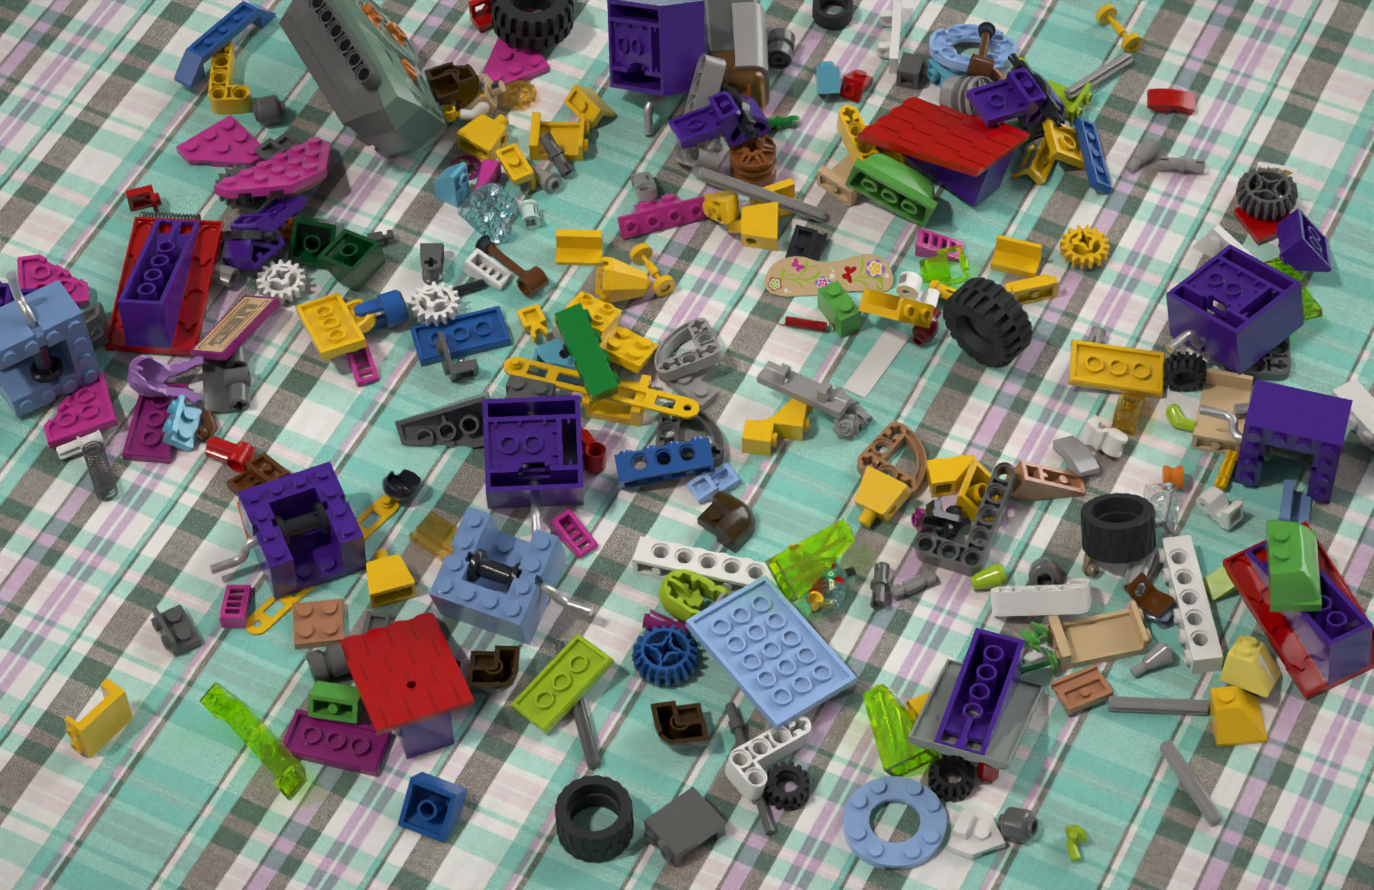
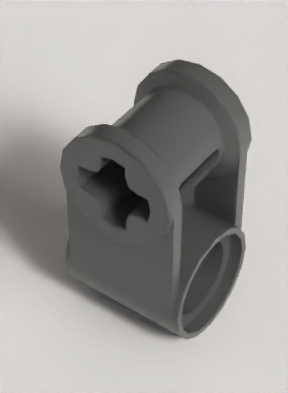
M420 243L422 279L428 285H432L434 281L436 284L442 281L444 243Z

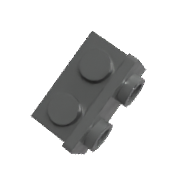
M181 604L162 613L158 611L157 607L152 609L154 618L150 620L156 633L159 631L162 633L163 636L160 638L166 650L171 649L174 657L202 645L200 637Z

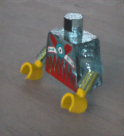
M795 544L789 545L785 550V553L789 554L787 562L792 564L796 561L797 563L796 580L812 614L821 610H836L847 597V583L857 580L854 567L841 570L836 559L810 556L803 553L800 547Z

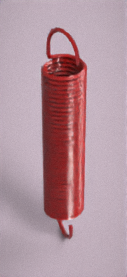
M786 316L785 324H779L823 332L835 331V325L832 323L829 324L834 326V330L826 331L827 322Z

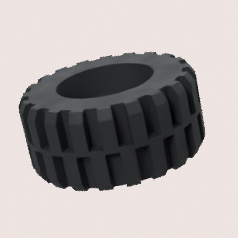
M491 0L492 28L499 38L501 37L503 42L506 44L510 43L514 48L521 47L527 51L529 49L539 51L545 47L546 49L552 48L554 44L558 45L573 28L574 0ZM537 9V10H542V11H541V12H525V11H522V10Z
M984 277L969 279L944 303L943 319L946 320L945 325L950 330L951 337L958 342L957 345L961 349L963 348L967 352V355L975 358L980 364L984 363L985 366L994 368L1007 366L1031 343L1033 331L1027 312L1022 309L1021 303L1016 301L1010 291L1007 292L1002 285L996 284L991 279H985Z

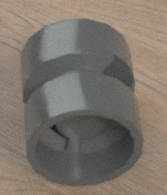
M775 28L768 33L769 67L781 70L791 65L796 41L793 32L785 28Z
M340 643L327 646L324 652L318 649L306 653L309 669L315 683L316 681H328L330 675L337 678L349 674L346 658Z

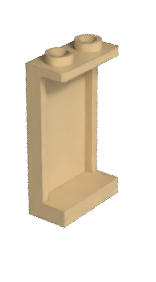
M1135 600L1129 602L1128 609L1060 622L1058 615L1048 616V636L1056 658L1060 660L1058 663L1060 671L1147 654L1148 644L1152 641L1150 630L1148 628L1145 629L1143 624V611L1137 607Z

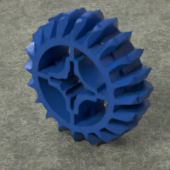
M663 623L660 629L653 626L652 632L645 630L643 636H638L637 643H634L632 661H634V669L639 671L640 678L646 677L648 684L655 681L657 687L661 683H665L668 688L672 682L678 686L680 679L687 682L688 675L694 674L695 668L699 664V650L691 632L685 634L683 627L676 630L674 624L671 628H666Z

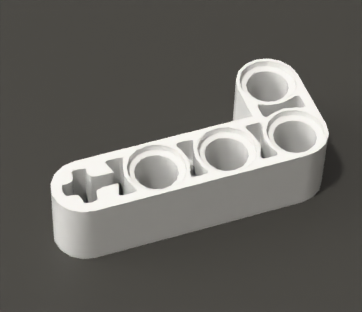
M1085 577L1069 579L1066 584L1002 586L990 590L992 615L1082 614L1088 612L1092 604L1090 579Z
M800 716L777 731L775 728H772L731 751L725 767V774L743 797L748 800H757L762 796L767 782V774L763 769L806 744L811 730L810 720Z

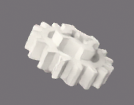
M282 259L279 260L278 264L271 261L269 268L263 266V272H258L256 284L259 295H263V297H277L281 305L287 299L289 302H293L292 297L294 296L300 298V292H305L307 280L304 269H300L298 263L292 266L291 260H288L286 264L283 263Z
M435 281L432 282V286H428L425 283L423 284L424 289L417 288L416 294L411 295L410 308L412 315L418 318L419 323L425 320L426 326H429L431 322H434L436 327L439 325V322H443L446 325L448 318L454 320V314H459L460 312L459 307L461 303L458 291H453L452 285L446 288L445 282H442L439 286L436 285Z

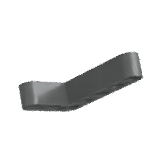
M1001 462L995 466L966 544L964 545L928 533L920 534L915 539L914 545L916 556L921 562L968 577L984 569L1015 487L1016 475L1012 464ZM1007 474L1010 478L1003 480L999 476ZM999 495L1002 497V499L999 501H994L991 499V497ZM988 516L994 518L992 522L983 521ZM978 538H984L986 539V542L978 544L975 542V540ZM924 545H929L932 547L928 551H923L920 549ZM948 552L955 554L952 558H945L943 555ZM972 559L978 561V563L973 566L967 564V562Z

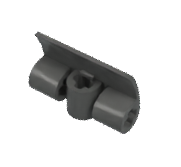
M241 345L226 361L203 359L204 409L211 410L212 413L221 414L238 413L248 410L250 407L249 387L252 386L247 365L246 348Z

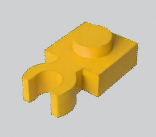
M539 304L516 310L524 332L531 333L533 343H537L536 335L538 334L544 335L546 340L549 339L548 329L545 327L547 326L546 319Z

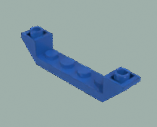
M242 1L186 48L174 76V81L192 89L205 78L203 65L251 23L263 28L276 17V13L258 4Z

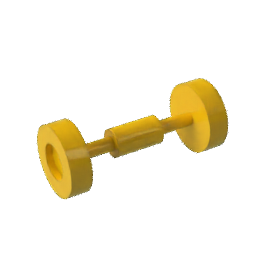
M1112 4L1104 5L1096 13V20L1100 25L1111 23L1114 31L1124 38L1121 42V49L1125 53L1131 54L1137 51L1142 45V38L1138 33L1127 35L1124 27L1118 21H1114L1117 9Z
M640 243L630 251V259L637 265L645 263V268L652 278L657 279L652 286L657 296L663 297L674 290L676 282L670 275L660 277L659 270L652 261H649L653 253L651 247L647 243Z

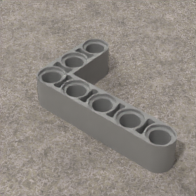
M706 54L700 56L683 115L710 105L708 97L719 93L726 68L724 59ZM676 139L673 150V159L694 168L700 169V167H704L712 171L717 169L720 156L718 152L704 148L706 141L692 148L682 150Z

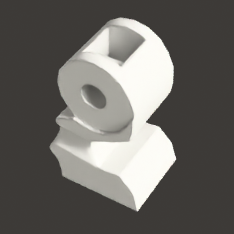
M902 272L899 276L896 293L900 297L934 305L936 308L940 292L932 288L920 291L923 279L914 272Z
M1096 415L1087 420L1078 440L1083 442L1084 445L1093 446L1096 450L1102 449L1104 453L1112 457H1121L1124 446L1128 441L1126 434L1116 428L1101 429L1102 421Z
M1209 487L1196 498V505L1200 511L1210 515L1211 519L1218 522L1221 528L1229 531L1243 519V502L1237 500L1229 505L1224 492L1217 487Z

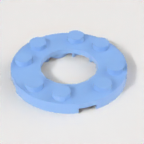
M956 24L946 30L943 28L936 30L929 39L928 49L931 57L938 63L949 67L952 72H967L971 57H967L963 53H961V56L958 55L957 50L952 47L962 42L980 43L979 25ZM996 29L995 34L989 40L988 46L993 50V53H987V58L995 60L993 68L1002 70L1009 68L1011 65L1008 56L1012 57L1010 54L1017 52V45L1012 38L1007 39L1003 35L1004 32Z
M887 776L871 780L859 787L851 795L844 809L843 832L848 846L862 861L879 869L885 870V867L901 868L902 871L918 867L926 863L938 852L945 838L947 821L943 804L930 788L910 778ZM885 802L906 803V805L914 808L919 815V830L912 838L904 842L892 843L884 841L877 837L870 828L869 819L871 813L877 806L883 805Z

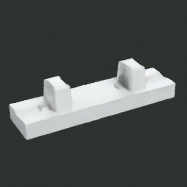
M893 0V10H881L880 25L892 27L891 41L878 42V57L889 58V74H897L902 0Z

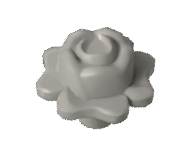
M844 413L840 419L834 418L833 432L838 433L837 437L839 439L846 438L852 440L853 435H859L861 423L859 420H855L856 416L854 414L847 415Z

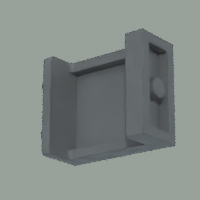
M691 787L644 820L645 838L651 845L655 844L660 849L664 860L668 863L672 862L676 868L681 865V858L712 835L718 840L726 834L725 820L694 787Z

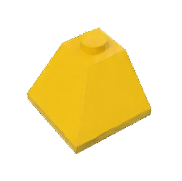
M1237 686L1210 688L1208 699L1209 713L1217 747L1268 742L1257 696Z

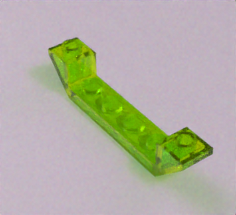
M215 682L200 699V702L213 717L225 720L277 778L273 784L291 801L307 782L305 768L245 702Z

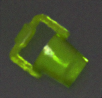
M960 245L938 249L937 255L919 261L923 283H930L932 280L936 281L939 279L940 282L944 281V284L949 286L966 282L969 279L968 270L970 266L968 257L964 255L963 248ZM958 251L960 268L964 276L951 279L946 254Z

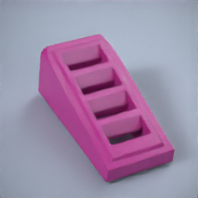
M487 159L482 161L474 190L476 208L482 207L502 175L500 161Z
M919 229L915 244V256L960 262L964 242L929 230ZM951 248H955V253L950 252Z
M367 340V347L355 352L345 353L357 387L380 380ZM364 352L363 354L352 356L353 353ZM366 358V361L359 363L354 362L356 360ZM366 365H369L370 367L367 369L357 371V368L363 367ZM370 372L372 373V376L365 377L362 379H360L359 375H363Z
M570 508L550 520L548 526L550 530L559 537L560 541L578 559L598 547L599 544ZM568 523L569 526L563 529L562 526ZM574 529L576 532L569 536L567 533ZM580 535L582 538L574 543L573 539ZM584 542L589 544L581 550L578 548Z
M227 584L219 617L221 628H246L251 585ZM232 592H244V594H232ZM231 598H240L243 600H231ZM230 605H241V607H230ZM229 612H239V614H229Z

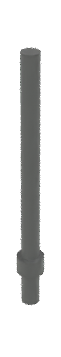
M729 702L725 705L730 720L728 725L739 747L747 742L744 734L745 725L743 719L738 715L735 703ZM763 793L755 802L766 836H772L776 831Z

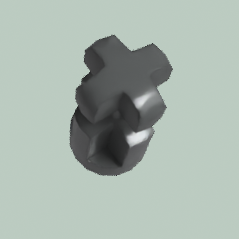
M391 229L387 230V234L384 235L382 231L367 233L368 238L381 242V245L384 244V240H388L389 243L394 242V233Z

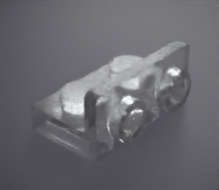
M1172 482L1145 485L1143 498L1149 500L1155 508V527H1163L1168 535L1173 534L1175 525L1178 523V509L1182 504L1181 493L1177 491Z

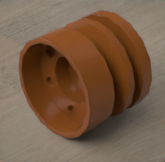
M764 134L760 138H754L743 142L739 146L730 147V177L761 188L774 183L776 179V145L769 136Z

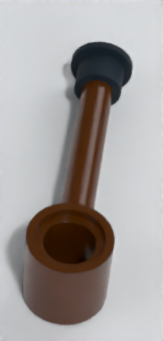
M983 22L978 27V33L981 38L978 54H972L966 72L967 75L990 78L995 60L987 58L989 40L996 31L995 26L991 22Z
M483 235L477 240L476 249L478 248L485 254H490L519 277L516 280L517 286L526 297L531 298L549 284V280L541 268L534 266L530 270L525 271L498 250L488 235Z

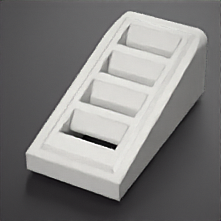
M478 248L464 261L461 270L477 280L483 279L485 284L501 290L514 275V273ZM492 271L496 272L493 276L489 275ZM499 275L504 276L500 281L496 280Z

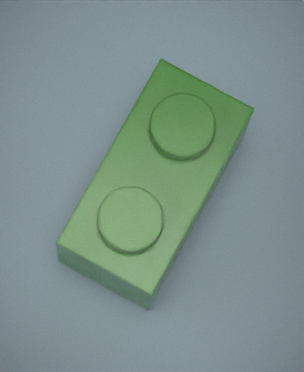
M838 280L818 289L817 307L828 322L835 325V331L840 338L861 329V311H859L857 305Z
M316 681L308 696V717L357 724L365 710L356 686Z

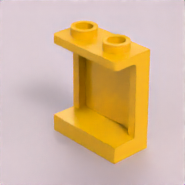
M532 112L529 139L530 160L549 161L547 158L548 154L538 139L545 133L551 132L558 146L563 148L565 152L563 154L567 161H584V152L589 150V140L585 138L586 135H590V122H586L585 114H581L580 122L542 121L541 112Z
M864 288L859 311L929 328L935 307L934 305Z
M642 374L640 382L620 379L621 382L652 389L651 376ZM618 388V393L615 394L642 402L646 396L645 394ZM584 394L582 398V407H585V417L641 427L646 409L605 399L591 403L588 395Z
M108 678L100 684L104 699L79 722H76L70 716L64 719L67 727L66 733L71 740L70 746L78 754L83 753L89 758L133 719L126 692Z

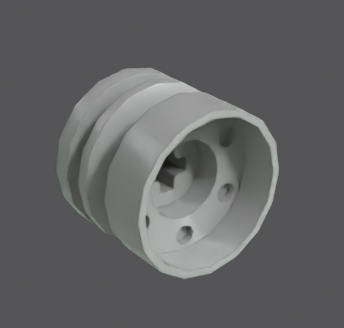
M950 76L942 84L939 94V105H945L967 115L979 116L966 98L967 90L993 83V81L986 76Z

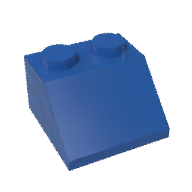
M420 772L410 777L398 826L444 843L462 812L468 789L425 772Z

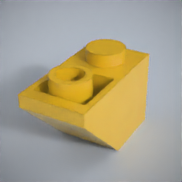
M724 190L704 194L703 211L706 217L726 225L740 216L737 193Z
M974 454L935 458L926 461V478L931 498L955 495L963 484L971 461L975 459Z

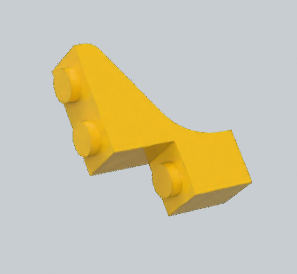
M791 398L774 416L768 419H746L742 435V452L770 456L772 447H777L778 438L803 441L804 432H809L810 418L807 417L808 413H813V407Z

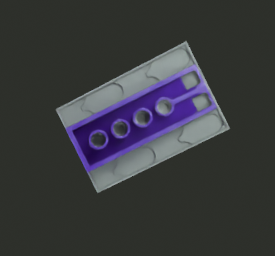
M976 628L963 663L947 659L908 736V742L920 748L935 749L945 755L961 756L970 762H983L996 769H1009L1032 716L1036 711L1045 686L1044 684L1020 678L1025 640Z

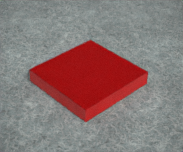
M1241 207L1234 209L1235 217L1257 245L1277 237V224L1283 219L1277 217L1273 221L1271 218H1267L1264 221L1262 217L1255 219L1253 214L1247 216V210L1242 211Z

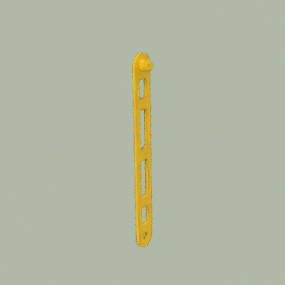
M511 357L504 363V371L508 376L511 374L555 384V388L588 395L584 387L557 381L559 374L580 379L578 372L575 370L521 357ZM530 367L548 371L545 378L527 373ZM621 381L618 388L645 394L643 402L617 395L605 398V400L683 419H692L699 413V404L694 399ZM657 398L674 401L673 409L655 405ZM688 406L691 407V410L685 411L684 408Z
M384 495L377 499L356 519L363 533L364 541L398 511L399 501ZM373 512L379 515L381 518L369 529L361 525ZM316 586L301 590L295 597L290 594L275 600L272 595L247 618V632L252 635L264 634L293 608L292 603H298ZM279 600L285 606L271 618L265 611L274 602ZM255 622L262 623L259 627L254 626Z

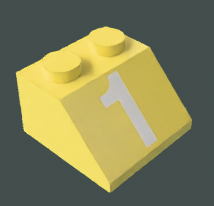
M1240 634L1227 654L1219 680L1268 698L1279 680L1281 672L1264 643L1259 642L1252 636Z

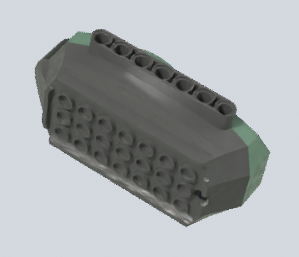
M292 0L279 25L340 122L345 127L349 126L361 142L367 146L374 145L377 153L383 157L390 156L393 159L409 151L431 145L447 132L443 113L439 109L417 67L419 58L416 50L405 32L374 0Z

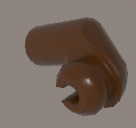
M205 410L201 413L204 426H201L200 430L196 429L195 432L196 437L201 442L208 441L218 429L211 410Z

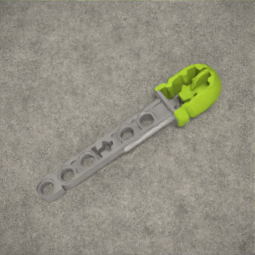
M677 569L670 572L663 579L658 591L659 601L664 609L685 623L687 619L700 612L697 609H692L693 607L699 609L703 604L705 598L700 593L710 597V600L716 601L715 603L729 596L728 589L721 585L715 586L713 581L688 569ZM851 668L849 669L855 674L857 681L841 693H852L858 686V676Z

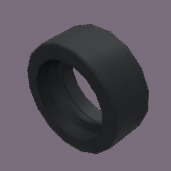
M813 0L812 17L814 22L827 30L844 28L853 19V1ZM828 5H838L845 10L838 14H827L820 9Z

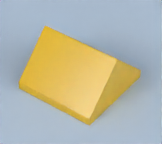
M976 459L971 461L958 493L956 505L962 507L963 517L970 518L971 522L975 520L992 475ZM995 495L991 497V499L994 501H999L1002 499V497L999 495ZM989 516L983 519L985 522H992L994 520L993 517Z

